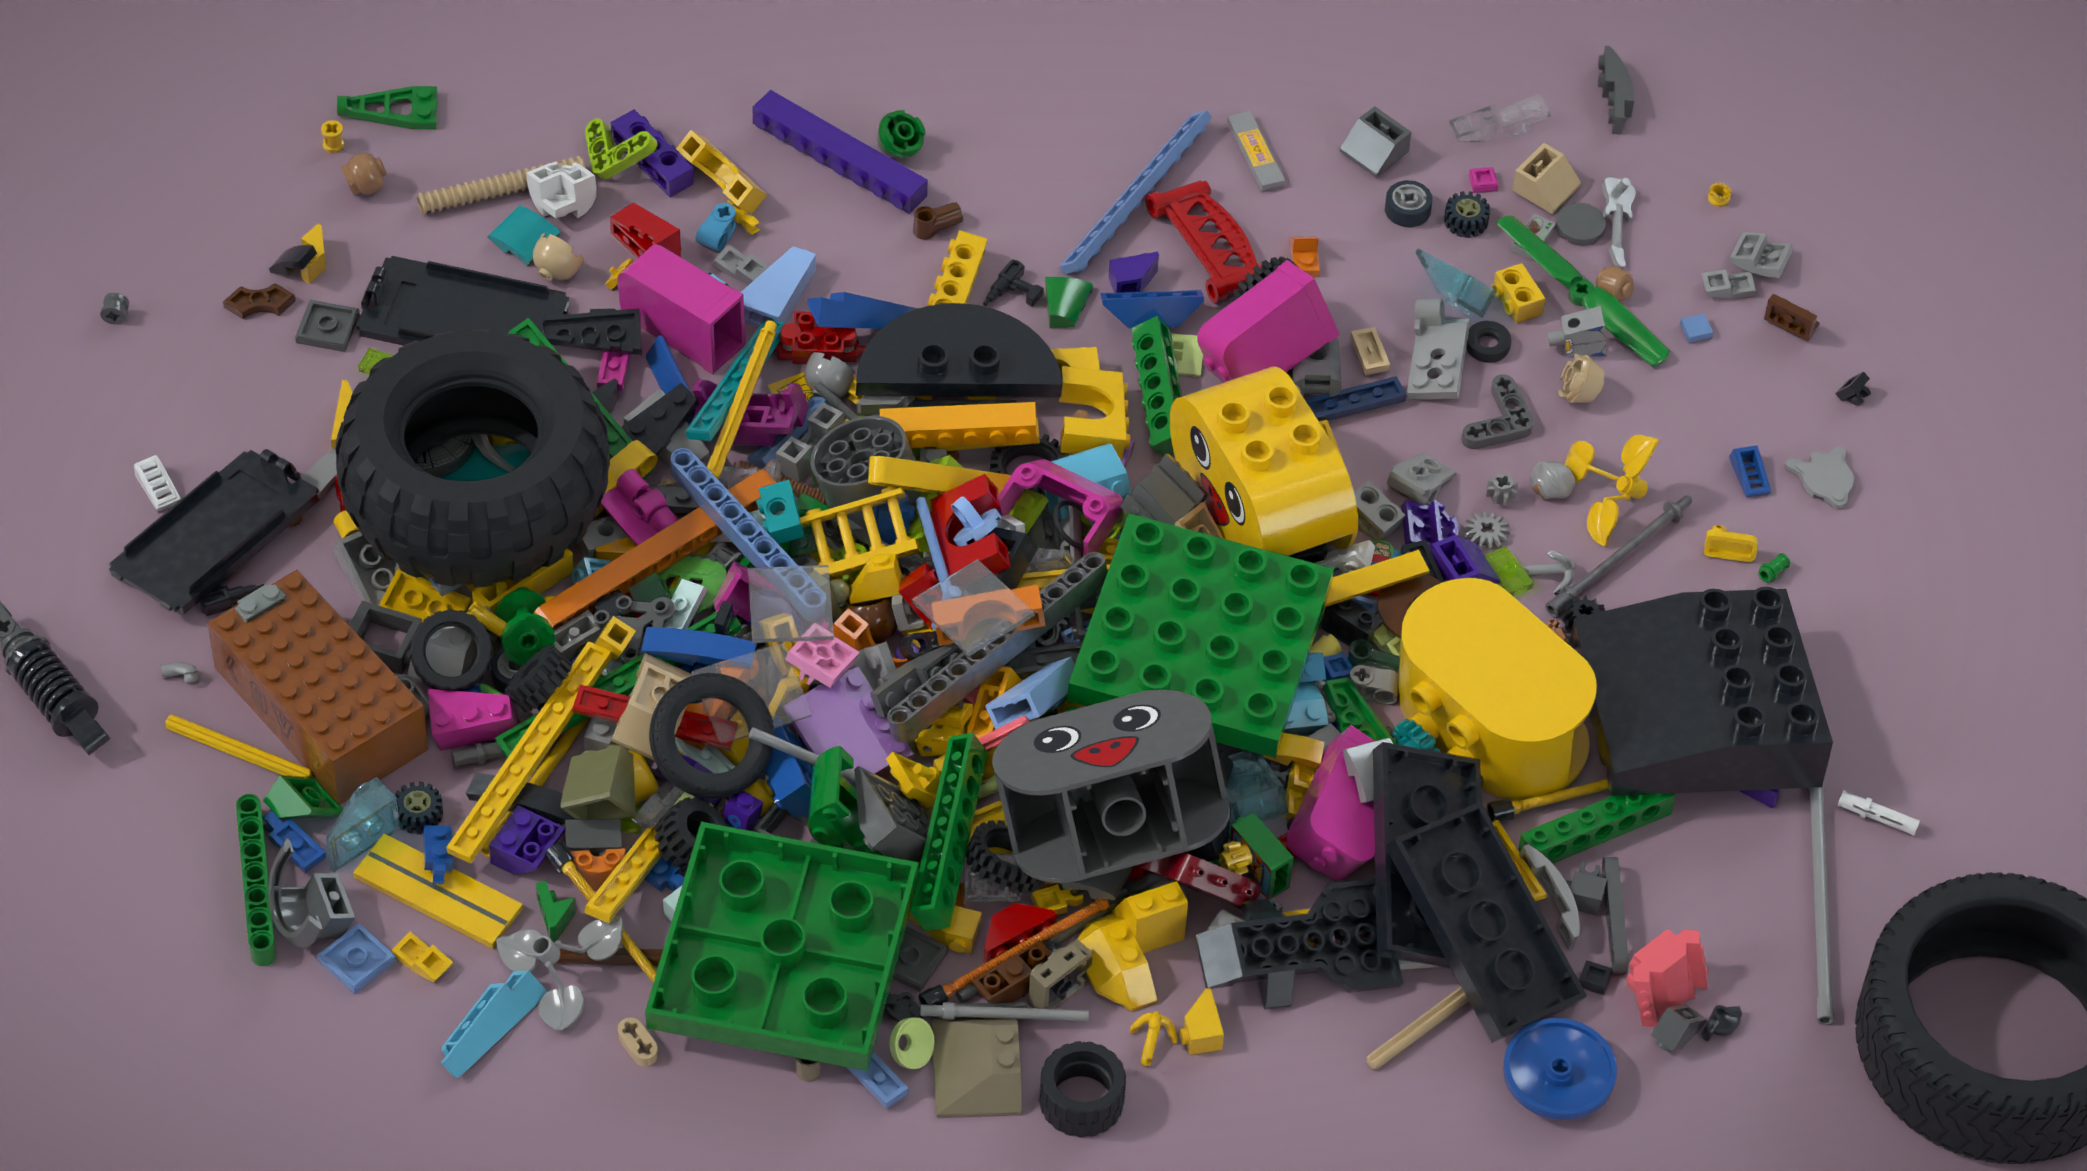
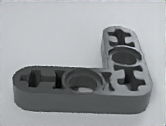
M1498 375L1492 382L1491 392L1502 416L1466 425L1463 428L1461 440L1467 448H1483L1522 439L1532 433L1533 418L1514 379L1509 375ZM1515 403L1519 408L1512 410L1507 408L1506 404ZM1499 427L1504 430V433L1495 434L1491 429Z

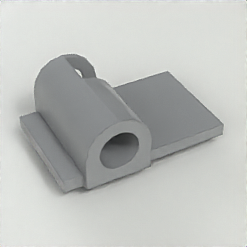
M1422 452L1408 461L1404 460L1393 466L1389 473L1387 485L1416 503L1429 506L1437 498L1442 484L1455 477L1456 471ZM1434 493L1433 497H1432L1431 500L1428 502V500H1429L1431 494Z

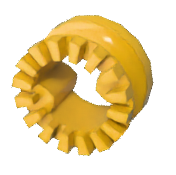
M1721 182L1719 184L1715 183V185L1712 184L1709 189L1708 201L1716 207L1726 206L1730 201L1731 188L1728 185L1725 186V183L1721 184ZM1716 193L1723 194V196L1718 197V195L1716 196Z

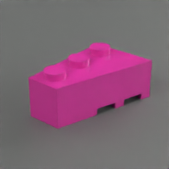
M428 689L432 736L441 751L494 740L495 737L518 725L517 710L508 695Z

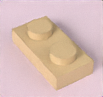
M1371 327L1351 331L1350 339L1365 376L1389 371L1390 362L1376 328Z

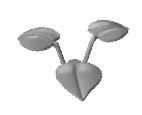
M615 916L609 924L598 919L586 925L578 935V942L582 948L563 944L559 940L554 943L548 936L541 935L539 932L531 929L521 930L508 936L496 938L500 957L511 971L529 970L531 972L536 966L537 959L549 969L558 985V990H550L542 997L539 1003V1014L542 1020L556 1031H562L570 1027L578 1019L584 1006V997L581 990L575 985L564 988L553 967V964L560 958V949L580 954L587 952L588 956L595 961L606 960L613 956L620 947L623 920L621 917Z

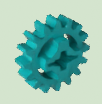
M1405 719L1393 728L1394 732L1392 735L1396 738L1395 742L1397 745L1440 752L1434 746L1436 740L1432 734L1429 735L1428 731H1424L1422 725L1419 724L1417 726L1414 720L1409 721Z

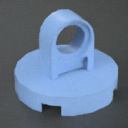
M960 497L951 505L952 510L965 526L953 539L957 546L968 545L967 541L971 539L975 541L982 539L998 525L996 520H1002L1001 515L995 508L979 515L971 503L964 497Z

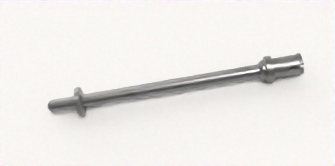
M1686 495L1676 503L1667 501L1663 505V514L1575 585L1561 588L1560 593L1546 603L1545 608L1551 616L1557 617L1565 609L1568 602H1572L1575 597L1578 598L1582 591L1670 520L1673 522L1682 520L1683 515L1681 511L1692 503L1691 496Z

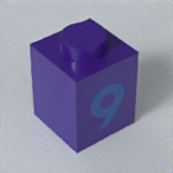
M745 791L735 794L725 804L723 813L726 818L724 820L725 823L729 824V827L753 831L754 824L761 816L763 802Z

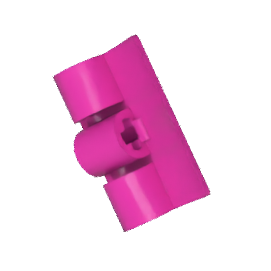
M633 468L625 471L618 478L616 488L605 493L600 504L636 546L679 520L667 507L663 494L657 488L651 489Z

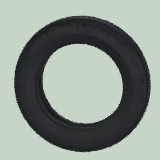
M720 673L697 674L676 683L658 702L653 712L649 729L651 752L661 773L670 783L683 792L708 799L733 796L744 791L759 779L770 762L774 748L749 738L747 752L735 768L716 774L702 772L688 764L677 748L675 727L679 715L687 705L696 700L714 698L734 706L743 716L749 733L754 727L775 736L773 720L763 699L745 682Z

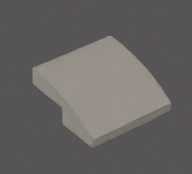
M1742 232L1730 256V262L1758 275L1780 278L1792 254V243L1767 242V233Z
M1390 738L1343 749L1348 776H1355L1360 803L1374 800L1373 749L1382 742L1393 744Z

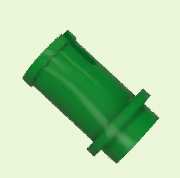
M1779 553L1769 563H1763L1758 571L1760 579L1766 583L1774 582L1778 574L1790 567V559L1787 555Z

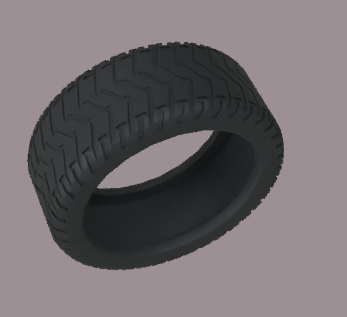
M2002 872L1976 873L1974 875H1965V877H1955V879H1949L1919 893V896H1914L1903 905V908H1899L1891 917L1890 922L1886 923L1877 939L1857 1003L1858 1007L1855 1017V1024L1857 1025L1855 1027L1856 1043L1859 1045L1860 1059L1864 1063L1863 1066L1867 1076L1872 1081V1085L1880 1098L1884 1100V1103L1890 1107L1891 1111L1901 1121H1904L1917 1134L1923 1135L1928 1141H1932L1933 1144L1943 1146L1948 1151H1953L1959 1155L1964 1154L1965 1157L1975 1158V1160H1986V1162L2001 1164L2037 1163L2062 1157L2086 1146L2087 1065L2061 1077L2033 1081L2002 1078L1974 1069L1950 1055L1929 1035L1915 1013L1908 991L1909 984L1928 969L1953 959L1974 956L2008 958L2033 966L2058 980L2078 998L2087 1011L2086 897L2079 895L2073 890H2068L2051 881L2048 883L2042 878L2039 879L2034 876L2025 877L2023 874L2014 873L2003 874Z

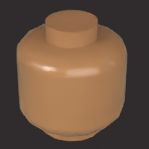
M1611 265L1602 269L1596 278V285L1613 295L1619 302L1630 297L1634 291L1633 276L1618 266Z

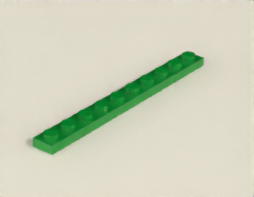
M718 611L686 630L716 634L714 620ZM736 617L728 636H733L742 631V626ZM644 653L597 679L593 688L626 696L631 694L637 681L636 674ZM655 657V658H658V659H660V660H662V661H664V662H666V663H669V664H671V665H673V666H675V667H679L680 665L683 664V663H679V662H675V661H671V660H667V659ZM574 713L561 733L590 716ZM538 714L495 737L497 745L506 758L512 753Z

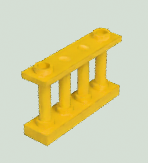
M896 486L887 487L881 490V494L821 511V509L809 510L805 513L806 516L800 517V522L803 526L811 525L821 562L819 567L813 568L814 572L819 574L824 580H829L862 570L870 558L880 554H896L897 559L921 553L919 542L915 538L911 539L906 533L898 504V499L906 497L902 488L897 489ZM885 503L888 504L897 540H895L896 544L885 546L881 542L872 507ZM861 510L872 546L869 552L863 554L856 551L847 518L848 514ZM837 518L846 551L845 559L839 561L831 559L821 523Z

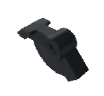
M903 992L900 995L888 993L885 1010L892 1019L899 1022L905 1018H924V1016H920V1007L915 1003L911 993Z
M1715 1006L1702 1031L1703 1039L1708 1042L1713 1034L1725 1036L1733 1033L1737 1029L1742 1016L1740 1006Z

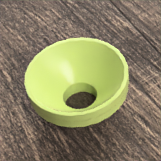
M905 1018L896 1024L891 1033L890 1051L898 1065L908 1069H919L925 1066L932 1057L935 1045L933 1030L921 1018ZM901 1035H905L907 1039V1045L904 1050H901L898 1045Z

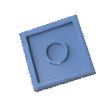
M360 923L317 955V961L353 994L357 993L397 962L396 956Z

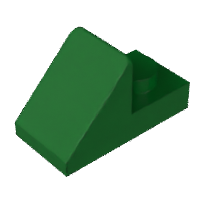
M547 881L535 883L537 901L549 938L556 942L576 914L575 898L557 901L555 891H549Z

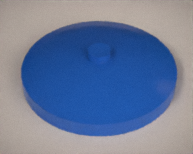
M1548 1018L1526 1025L1513 1036L1505 1052L1503 1075L1510 1093L1529 1111L1549 1119L1573 1120L1594 1113L1606 1103L1614 1089L1617 1064L1611 1047L1594 1029L1570 1019Z

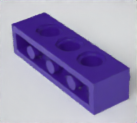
M633 109L610 122L612 140L617 145L642 131H647L657 140L655 151L636 164L669 198L694 184V167L692 163L685 160L679 154L676 147L670 145L664 139L662 133L658 130L656 131L650 125L645 116H641Z

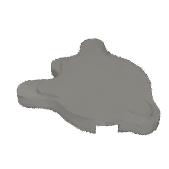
M1834 447L1829 453L1814 451L1810 454V462L1797 458H1789L1786 461V470L1800 478L1803 488L1812 498L1814 495L1824 498V502L1835 509H1842L1846 506L1849 492L1853 487L1854 475L1845 462L1846 450L1843 447Z

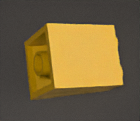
M1177 881L1125 898L1112 910V913L1126 919L1142 953L1182 941L1185 938L1188 901Z

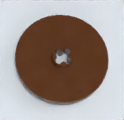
M1426 574L1382 588L1377 598V611L1379 617L1383 619V625L1393 635L1401 639L1403 620L1411 604L1422 593L1442 582Z

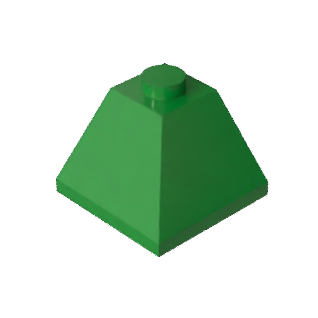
M280 775L263 799L270 808V811L279 819L344 817L347 813L315 777Z

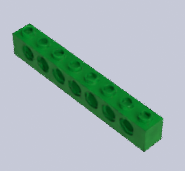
M974 733L951 736L948 740L910 913L925 931L950 928L988 754Z

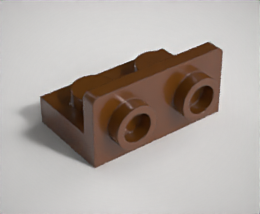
M1772 294L1768 299L1764 320L1806 341H1809L1820 325V322L1816 321L1817 315L1789 302L1787 299Z

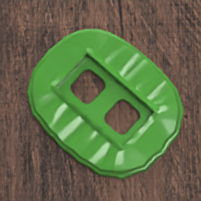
M687 555L645 581L641 589L648 593V597H650L649 603L659 597L672 599L682 579L690 582L692 580L703 581L701 585L707 589V592L695 613L700 614L704 610L711 609L714 605L713 601L727 573L720 562H713L709 558L703 559L699 556L691 557ZM669 577L680 578L674 588L663 587Z

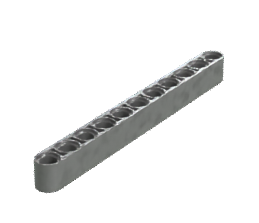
M1099 552L1086 554L1039 591L1046 626L1019 631L1007 621L1000 622L893 707L887 715L892 738L897 742H907L913 739L1102 588L1108 573L1104 555Z

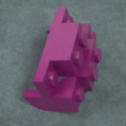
M698 380L692 391L698 400V406L693 420L718 386L717 384L709 380ZM790 383L788 389L782 390V393H752L732 445L772 446L776 434H792L793 427H803L809 405L802 387L797 383ZM724 423L718 430L719 434L721 433Z

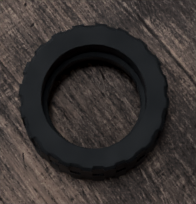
M447 609L446 611L435 612L432 616L424 619L412 637L411 661L415 673L422 679L425 685L430 686L432 689L463 692L467 688L480 683L490 668L492 645L489 632L487 633L482 622H479L472 614L465 613V611ZM445 627H458L467 631L473 637L477 646V657L473 666L466 673L455 677L443 676L437 673L429 665L426 658L428 640L436 631Z
M1075 1041L1055 1049L1047 1057L1041 1070L1039 1102L1041 1112L1044 1114L1047 1122L1052 1124L1056 1130L1062 1131L1069 1136L1092 1137L1109 1130L1111 1126L1117 1123L1119 1116L1123 1112L1126 1089V1072L1123 1068V1063L1113 1051L1108 1050L1101 1044L1098 1045L1090 1041ZM1083 1076L1099 1081L1106 1087L1108 1092L1097 1100L1079 1102L1064 1096L1057 1087L1069 1078Z

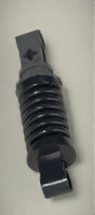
M0 601V653L5 658L4 669L9 675H12L25 694L35 704L36 708L45 716L55 734L61 737L74 735L76 741L90 756L111 739L99 723L94 720L99 707L97 701L80 685L73 673L69 671L57 653L52 650L49 641L45 637L35 636L30 629H21L12 618V614Z

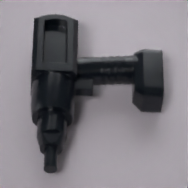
M1011 259L998 274V279L992 284L983 305L987 306L990 302L1001 297L1007 290L1015 291L1019 289L1027 293L1025 298L1026 304L1033 307L1042 297L1044 288L1021 280L1020 278L1024 275L1025 266L1022 262Z
M264 584L258 586L249 585L243 588L238 586L228 589L227 585L223 587L219 585L200 601L201 610L206 616L230 609L232 605L238 603L237 601L261 588Z

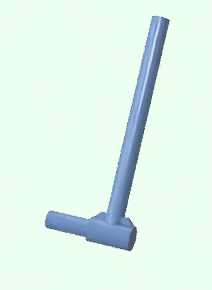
M919 497L916 499V505L943 593L942 602L961 599L962 592L958 588L951 586L926 498ZM933 621L931 627L936 631L935 622Z

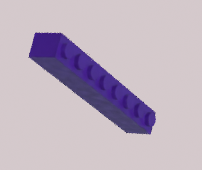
M768 91L752 107L753 124L759 129L767 131L778 140L793 146L797 151L805 153L818 163L831 168L837 174L852 180L856 185L871 191L875 196L885 199L896 208L910 214L927 197L928 179L776 92Z

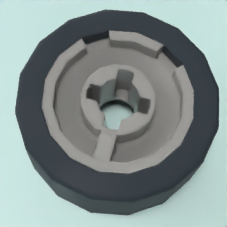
M1411 180L1399 181L1390 186L1386 193L1385 213L1393 223L1399 226H1420L1431 215L1433 196L1430 190L1422 183Z

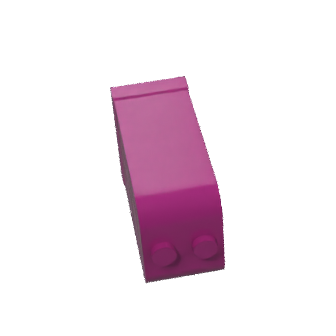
M657 244L652 245L618 275L621 310L640 308L642 329L656 338L662 335L667 345L699 364L712 375L746 345L744 295L666 248Z
M1287 260L1278 266L1277 270L1204 323L1198 332L1197 342L1204 356L1202 362L1205 367L1218 379L1227 382L1273 366L1287 372L1323 345L1340 336L1315 278Z
M1352 725L1326 746L1322 754L1321 764L1316 770L1287 833V843L1290 850L1297 857L1308 863L1313 870L1320 871L1334 880L1346 879L1375 855L1374 800L1360 803L1355 776H1348L1343 749L1374 742V740Z

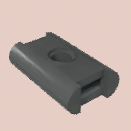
M1338 337L1323 345L1292 368L1293 382L1300 388L1302 396H1304V393H1329V397H1333L1341 392Z

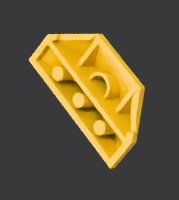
M1112 913L1089 922L1084 927L1078 940L1093 953L1092 965L1087 969L1086 975L1094 991L1115 1003L1123 1005L1124 1008L1131 1012L1157 1003V996L1148 962L1126 919Z

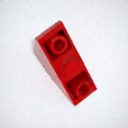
M1014 903L992 915L984 947V964L1056 924L1057 913L1051 909Z

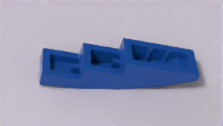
M647 627L641 653H647L651 656L691 666L695 662L718 668L722 667L723 664L750 670L757 642L703 631Z

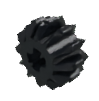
M1586 595L1583 600L1575 597L1572 602L1567 603L1562 616L1565 631L1572 632L1574 618L1605 611L1604 604H1598L1597 598L1592 601L1588 600Z

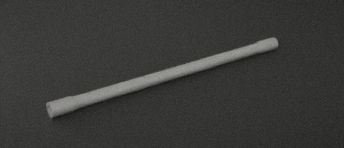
M1824 778L1822 787L1809 788L1818 990L1817 1022L1822 1025H1829L1834 1022V1003L1831 988Z

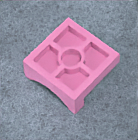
M814 625L788 651L785 660L801 670V681L805 679L807 674L810 676L807 682L808 685L816 679L831 688L846 671L854 668L860 652L817 625Z

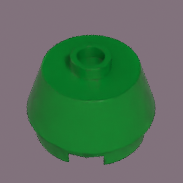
M897 110L886 114L879 124L878 146L885 155L891 158L911 157L921 150L926 132L922 121L918 117L914 118L910 114L904 113L906 110Z

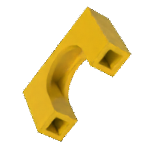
M1062 366L1061 377L1063 385L1061 397H1058L1059 402L1089 405L1101 410L1107 417L1085 419L1064 416L1060 434L1061 453L1077 454L1110 443L1119 459H1122L1124 449H1129L1130 434H1126L1129 429V417H1125L1128 412V400H1124L1127 395V383H1123V372Z

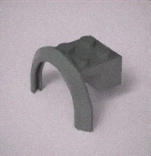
M287 838L275 858L269 878V905L277 929L290 944L298 948L312 945L317 938H340L345 934L355 916L339 873H314L305 887H281L285 866L294 853L290 839Z

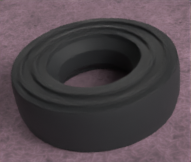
M1480 321L1469 328L1466 349L1473 358L1491 363L1506 357L1511 347V335L1506 327L1495 321ZM1491 336L1498 341V344L1494 347H1485L1479 343V338Z

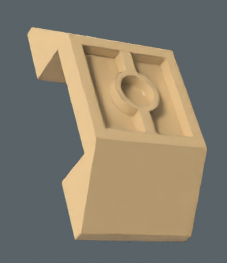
M645 653L636 674L637 681L631 697L618 721L611 741L654 760L649 741V729L653 712L662 696L672 686L685 678L693 676V674ZM686 707L683 709V711L678 717L675 727V733L680 725Z

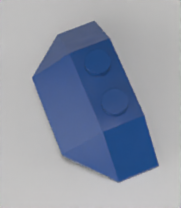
M1202 290L1101 293V301L1127 328H1133L1158 316L1171 330L1172 327H1179L1204 302Z

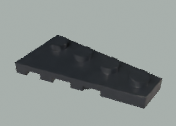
M640 308L538 317V329L551 345L642 355Z

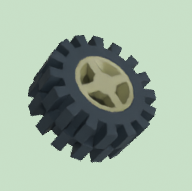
M1465 191L1460 192V196L1455 193L1446 203L1445 226L1447 229L1450 228L1451 233L1457 231V236L1459 237L1462 236V233L1466 234L1465 238H1470V234L1476 237L1478 232L1482 234L1488 227L1490 205L1489 203L1487 204L1485 198L1481 199V195L1478 193L1476 196H1473L1471 191H1469L1468 195H1465Z
M419 781V786H415L414 782H411L410 788L403 785L401 787L402 792L397 790L392 801L396 824H399L400 829L403 831L407 827V833L412 834L413 830H416L417 834H422L421 830L424 829V825L435 826L438 825V822L442 821L441 794L439 795L437 788L433 790V785L428 783L424 787V782Z

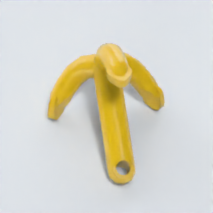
M1159 1011L1143 1014L1133 1023L1129 1030L1131 1034H1134L1143 1025L1148 1023L1149 1028L1141 1055V1064L1143 1066L1151 1064L1161 1025L1165 1027L1173 1044L1177 1043V1032L1173 1022L1167 1016L1161 1015Z

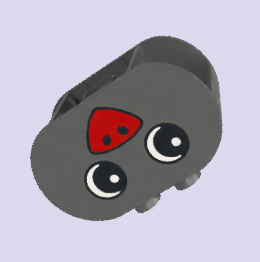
M1173 690L1143 691L1034 720L1006 736L993 754L992 764L1015 861L1023 872L1041 881L1052 883L1075 882L1199 848L1215 839L1226 827L1230 817V806L1210 711L1200 699L1184 692Z

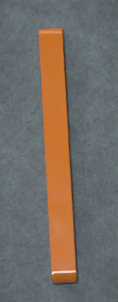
M762 469L734 485L728 491L748 512L759 510L756 499L761 498L759 488L777 482L766 470ZM699 507L539 606L533 614L546 618L554 630L587 610L593 614L594 603L618 589L623 594L628 593L718 537L723 531Z

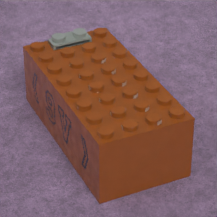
M298 570L293 571L272 585L266 584L237 601L238 605L208 622L215 669L304 767L312 770V776L320 782L340 805L428 751L424 707L421 702Z

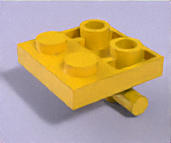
M893 751L886 760L891 767V774L902 786L900 788L901 792L911 800L913 798L919 800L928 808L934 807L941 770L934 767L928 768Z

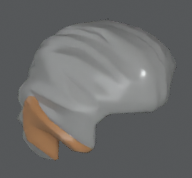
M1539 461L1532 471L1530 478L1532 489L1536 494L1539 493L1542 499H1565L1570 496L1576 483L1569 467L1556 461Z

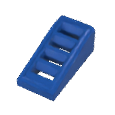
M1758 446L1733 449L1729 458L1745 496L1770 494L1771 488ZM1750 460L1751 463L1743 464V461ZM1754 468V471L1746 472L1745 469ZM1757 476L1758 479L1748 480V477ZM1761 484L1762 488L1751 489L1750 485Z

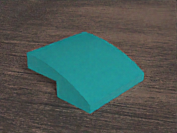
M519 205L487 238L505 254L511 251L528 266L533 261V250L541 235L545 233L546 238L549 234L558 237L561 231L539 214Z

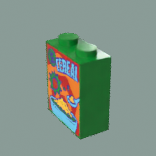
M1254 812L1246 817L1238 818L1231 826L1230 842L1235 841L1236 843L1240 842L1241 845H1247L1253 859L1252 864L1247 865L1248 872L1244 875L1252 880V883L1262 887L1260 893L1266 899L1274 898L1290 888L1294 857Z

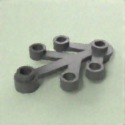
M623 595L616 600L617 609L622 614L630 612L645 613L639 618L614 616L636 630L629 641L628 647L622 652L625 663L640 656L638 652L644 627L653 622L652 627L663 628L664 623L672 619L675 613V606L671 599L659 597L651 603L632 601L629 596ZM622 603H629L627 606L621 607ZM599 610L594 614L593 618L598 628H605L613 616H610L606 610ZM601 617H606L604 621H598ZM630 653L635 654L632 658H628L627 656Z

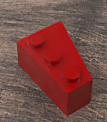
M633 202L610 216L611 234L635 257L639 258L654 244L660 245L681 257L680 229Z

